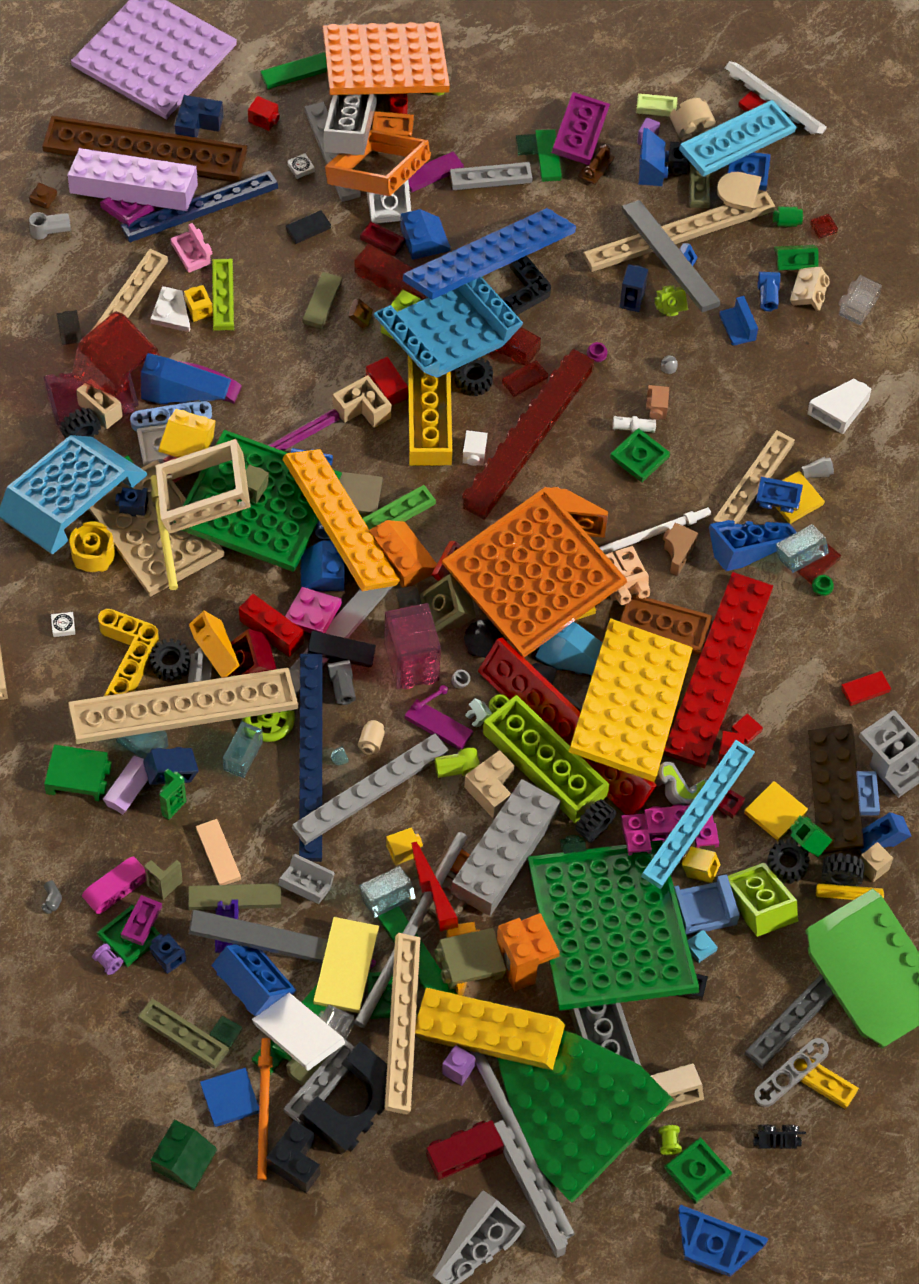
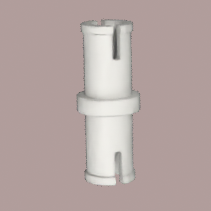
M614 416L612 429L631 430V433H634L639 428L643 432L655 433L656 420L638 419L637 416L632 418Z

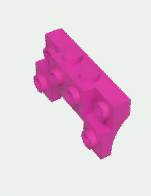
M676 804L664 808L654 806L645 809L644 814L623 815L621 825L628 856L636 852L651 854V841L662 840V842H665L690 805ZM713 815L694 840L696 848L711 845L719 847L718 833Z

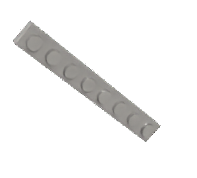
M436 734L431 735L294 823L292 829L304 845H307L434 763L436 757L445 756L448 753L447 747Z

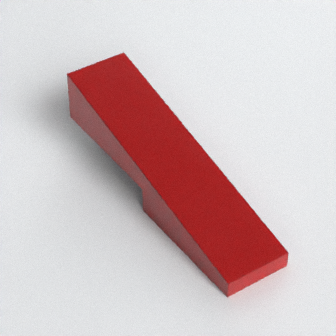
M417 841L412 842V853L421 892L431 891L440 931L459 928L457 915Z

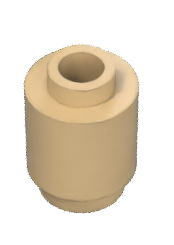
M370 720L364 725L358 742V747L364 754L372 755L379 752L385 734L384 725L375 720Z

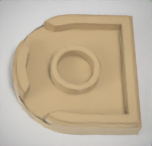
M742 172L728 173L719 180L717 195L729 207L752 212L762 177Z

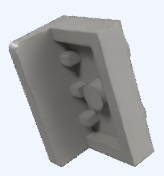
M294 854L289 868L280 877L278 885L319 904L330 891L335 873Z

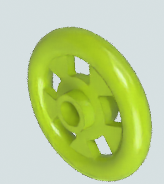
M288 710L280 713H269L272 715L269 719L265 718L267 714L257 715L258 723L253 724L251 723V716L242 718V724L246 732L254 739L263 742H273L284 738L292 730L295 723L294 710ZM280 719L286 721L283 727L277 726ZM262 727L271 728V733L261 732Z

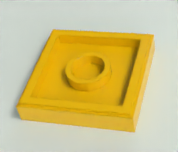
M800 471L782 480L803 485L798 511L794 510L793 513L780 511L781 507H776L788 523L791 524L824 505L825 501Z
M773 781L745 809L744 814L779 841L790 830V826L795 823L794 821L797 820L798 816L801 815L803 817L808 812V808Z

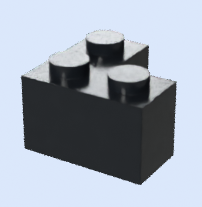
M294 1120L266 1158L268 1169L306 1194L320 1176V1164L306 1156L314 1144V1132Z

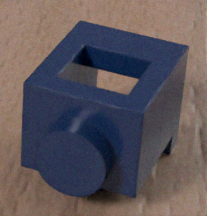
M122 487V492L117 493L115 505L119 506V514H130L134 517L136 515L145 516L149 501L148 488L139 490Z
M169 933L165 936L160 934L152 940V945L150 946L151 954L167 974L186 961L185 951L183 948L181 949Z

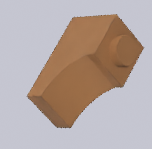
M674 523L671 529L668 528L663 536L665 541L664 550L668 551L672 558L670 573L676 576L679 575L694 549L698 537L697 532L678 523Z

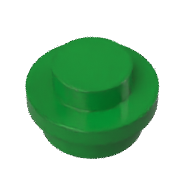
M827 575L816 577L812 583L813 591L820 596L831 594L834 588L832 579Z

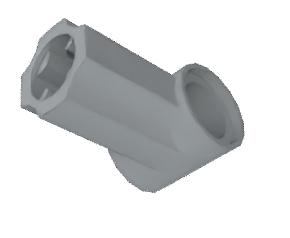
M36 212L29 217L30 235L34 239H44L51 233L71 231L68 213L46 216L44 213Z

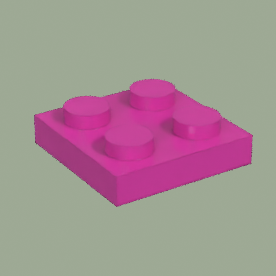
M301 587L285 617L305 632L317 631L326 633L342 604L341 598Z

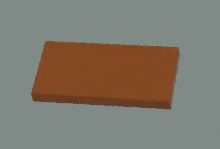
M633 594L631 595V601L624 605L619 622L693 648L691 653L701 655L712 615L647 597L641 599L638 595Z

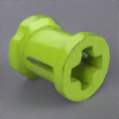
M676 1125L660 1127L658 1129L662 1139L660 1153L663 1155H675L682 1152V1147L678 1141L680 1127Z

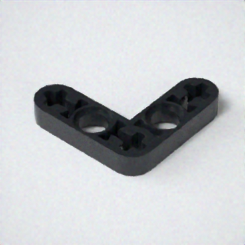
M528 256L518 259L516 263L515 261L509 263L510 269L525 286L502 299L510 308L512 307L511 310L516 315L548 299L551 294V284ZM533 273L536 277L528 279L525 277V274ZM521 296H528L531 300L523 302L519 298Z

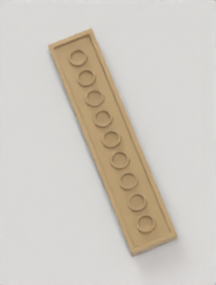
M289 668L72 701L68 702L76 744L294 710L298 709V702Z

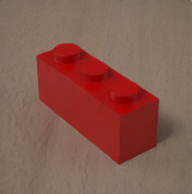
M252 594L239 607V621L251 630L267 634L269 643L289 658L304 643L303 629L255 594Z

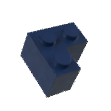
M183 95L175 123V134L197 138L200 129L219 132L224 117L223 101Z

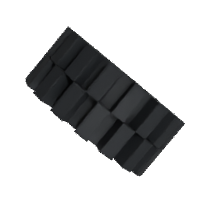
M481 357L480 360L477 358L456 368L455 383L458 389L461 388L463 394L467 391L468 396H471V393H474V396H478V392L483 395L485 390L487 392L490 390L493 381V368L488 360L484 363L485 358ZM471 372H477L482 375V378L471 380L466 375Z
M81 408V411L79 409L75 410L74 414L72 412L69 413V417H65L59 427L65 439L70 435L95 438L94 435H98V430H101V423L92 409Z
M170 638V642L163 639V644L157 642L156 648L153 647L151 649L152 653H150L152 672L156 673L159 679L163 676V681H167V678H170L172 682L174 677H177L178 680L182 679L181 674L185 676L190 668L189 649H187L184 643L181 645L180 640L174 643L172 638ZM166 655H176L179 658L178 662L174 665L162 663V658Z
M603 799L597 800L580 817L581 819L578 820L575 830L587 841L592 842L599 835H602L605 829L607 830L608 825L613 822L612 819L616 816V811Z
M787 839L786 843L780 840L779 844L775 843L769 851L767 866L778 879L782 878V883H786V880H789V884L794 882V879L797 882L800 881L808 869L810 857H808L809 852L808 850L804 851L801 845L797 846L798 842L796 840L794 844L791 843V839ZM783 855H790L796 859L797 864L793 868H787L781 865L779 859Z
M839 853L838 856L836 854L828 855L823 859L822 880L826 881V884L832 883V885H861L863 882L864 862L861 859H857L858 857L856 856L850 857V854H846V856H843L842 853Z

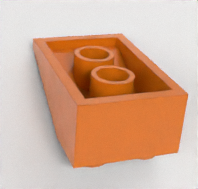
M546 487L588 536L605 538L608 511L567 489Z

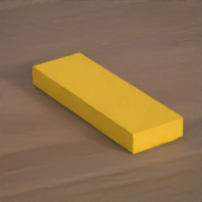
M797 1059L794 1062V1068L797 1071H804L807 1068V1062L803 1059ZM820 1064L800 1080V1082L844 1109H847L859 1089Z

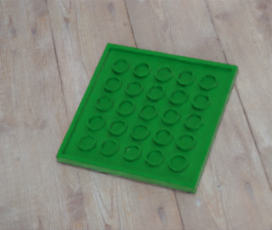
M223 430L216 445L236 439L244 454L245 469L252 465L268 472V486L257 503L250 501V508L182 529L181 531L294 572L316 529L319 519L283 461L285 454L288 453ZM232 460L203 469L183 506L236 489ZM333 469L337 478L340 480L342 472Z

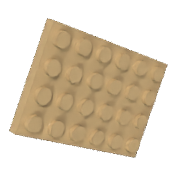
M158 460L141 468L147 472V476L133 488L121 481L88 509L95 520L104 524L112 533L114 547L150 597L169 587L155 502L152 501L151 497L152 484L150 477L156 475L155 465L160 464ZM170 480L168 481L170 507L173 510L182 507L186 498L175 483ZM122 487L139 490L148 488L149 501L145 516L136 515L134 517L130 514H119V506L115 505L117 493L122 492ZM181 530L169 534L177 582L225 556L220 545Z

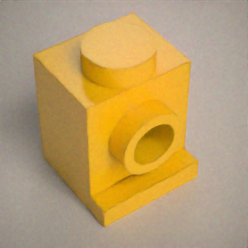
M204 285L192 287L184 291L185 303L191 313L193 322L213 316L212 302Z

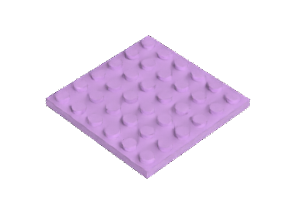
M129 0L71 60V65L167 119L181 104L183 95L189 96L237 43L235 38L167 0Z

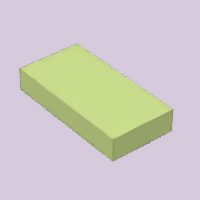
M638 93L636 113L670 117L672 110L677 108V97Z

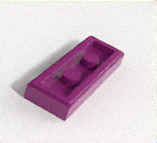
M454 151L424 164L408 179L409 190L411 193L450 176V169H460L464 165Z
M424 704L418 711L414 710L412 705L405 714L407 721L432 735L436 734L439 739L458 750H462L473 735L471 729L427 704Z

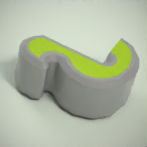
M664 762L659 766L654 783L657 786L665 784V795L670 803L686 806L691 805L707 782V778L689 788L674 763Z

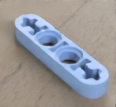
M194 401L138 410L131 414L130 423L134 431H137L138 428L167 424L175 409L185 410L189 413L193 410V414L210 419L212 417V407L207 401ZM200 409H204L205 413H201ZM160 414L167 417L164 421H157L155 419ZM137 419H142V423H138Z

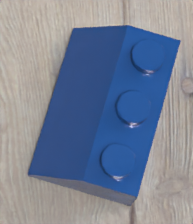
M237 944L229 945L224 948L211 965L216 970L217 975L231 988L232 993L239 997L245 1004L246 1009L254 1016L259 1015L286 994L290 993L293 995L296 992L293 985L260 949Z

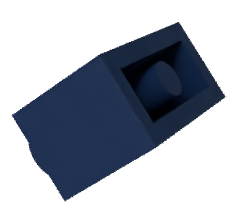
M628 264L622 283L619 308L635 312L640 311L645 295L648 269Z
M154 748L150 750L143 761L150 785L166 784L164 772L167 769L173 773L178 772L184 778V783H191L199 771L192 748Z

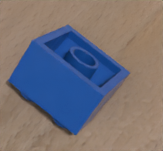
M643 128L638 185L662 186L663 178L667 179L668 166H665V163H668L669 151L665 150L666 142L648 128Z
M421 209L401 213L400 229L412 260L451 251L438 216Z
M321 541L304 551L301 557V587L314 591H344V561L332 541Z

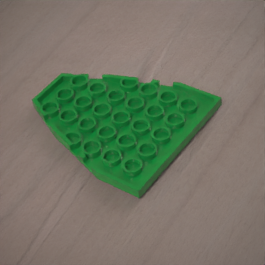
M563 1031L553 1070L497 1057L509 1103L538 1168L571 1203L674 1100L639 1064L567 1031Z

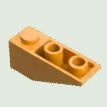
M203 611L189 623L195 641L221 678L228 677L240 666L222 620Z

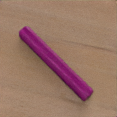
M332 409L268 446L284 451L338 421L340 415L336 409Z

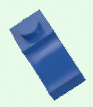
M890 812L862 829L864 848L860 850L863 854L877 842L883 848L894 847L911 837L903 816Z

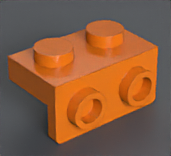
M374 111L372 130L412 137L414 115Z

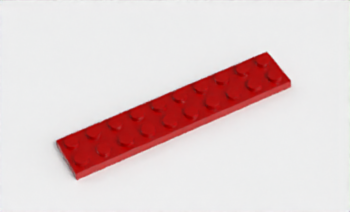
M732 572L668 737L663 755L705 769L774 585Z
M503 637L497 639L478 672L501 695L506 696L509 700L517 695L570 746L581 712ZM582 757L609 783L607 797L625 815L638 814L657 786L650 780Z

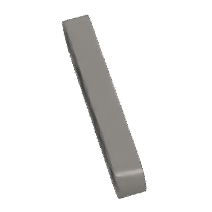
M815 1038L806 1044L755 1090L756 1103L761 1107H770L828 1056L829 1046L827 1042L821 1038ZM814 1045L817 1047L822 1045L823 1054L816 1053L812 1057V1060L815 1062L811 1063L810 1058L804 1053L807 1052L810 1055L814 1051ZM797 1059H803L807 1062V1068L804 1071H797L794 1068V1062ZM780 1074H785L789 1077L790 1082L787 1086L782 1087L777 1084L776 1078ZM772 1082L774 1088L779 1093L776 1094L775 1090H773L769 1095V1101L766 1099L760 1100V1092L762 1090L765 1093L771 1089L769 1083Z

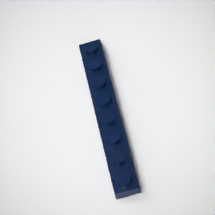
M267 171L193 198L187 211L165 208L136 219L129 227L126 223L121 224L122 232L130 243L278 189V182L271 172Z

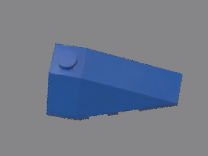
M147 353L141 370V399L160 405L170 402L187 403V401L224 400L231 379L166 357Z
M726 520L710 524L709 526L714 558L725 571L743 568L801 539V536L790 523L766 522L764 525H754L753 521H746L745 524H735L732 520Z

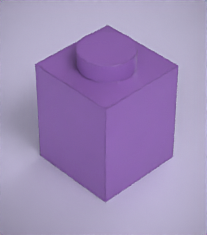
M455 1045L443 1062L442 1074L462 1086L475 1068V1056Z

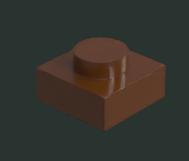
M38 183L29 196V200L31 203L48 209L57 196V190Z
M358 298L353 300L348 317L361 328H364L369 324L373 309Z

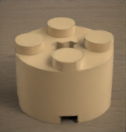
M692 98L679 104L681 108L677 111L674 108L670 114V119L682 142L712 129L716 123L706 100L701 101V98Z

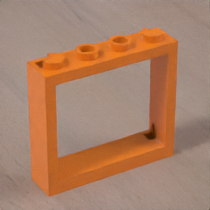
M370 130L364 155L339 153L325 166L327 184L391 196L430 159L428 140ZM372 151L406 157L386 176L353 170Z

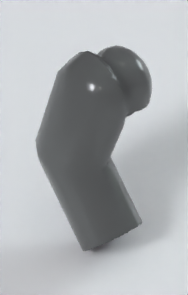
M53 880L44 884L48 897L42 904V910L46 914L56 911L62 901V895Z

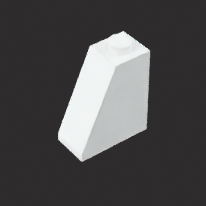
M852 379L812 399L807 414L844 434L869 401L872 389L865 383Z

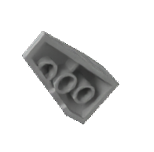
M483 1190L466 1211L433 1276L442 1284H460L474 1273V1269L482 1263L490 1262L493 1259L492 1256L497 1252L512 1246L527 1226L498 1200Z

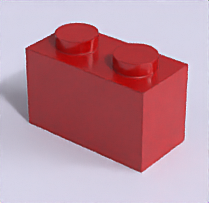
M388 356L366 366L365 376L368 375L391 403V406L408 399V386Z

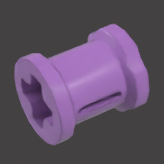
M108 944L100 946L92 956L95 961H98L105 968L107 975L116 972L123 963L120 957L117 958L113 954Z

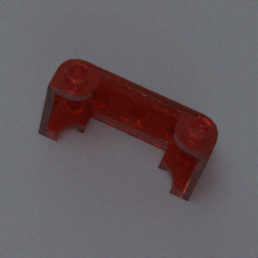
M115 311L79 342L72 378L117 397L122 391H126L130 382L128 375L143 361L145 362L147 353L158 356L160 354L158 353V348L124 314Z

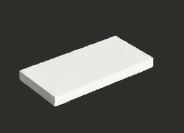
M290 993L252 1019L257 1028L307 1071L345 1044L344 1038Z

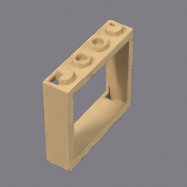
M236 439L155 465L161 520L169 534L250 508L244 454ZM232 460L236 489L171 510L168 481Z

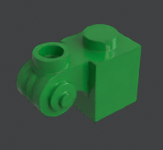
M799 815L797 820L794 821L795 823L790 826L792 830L791 836L803 848L819 857L831 843L832 839L820 827L812 823L810 818Z

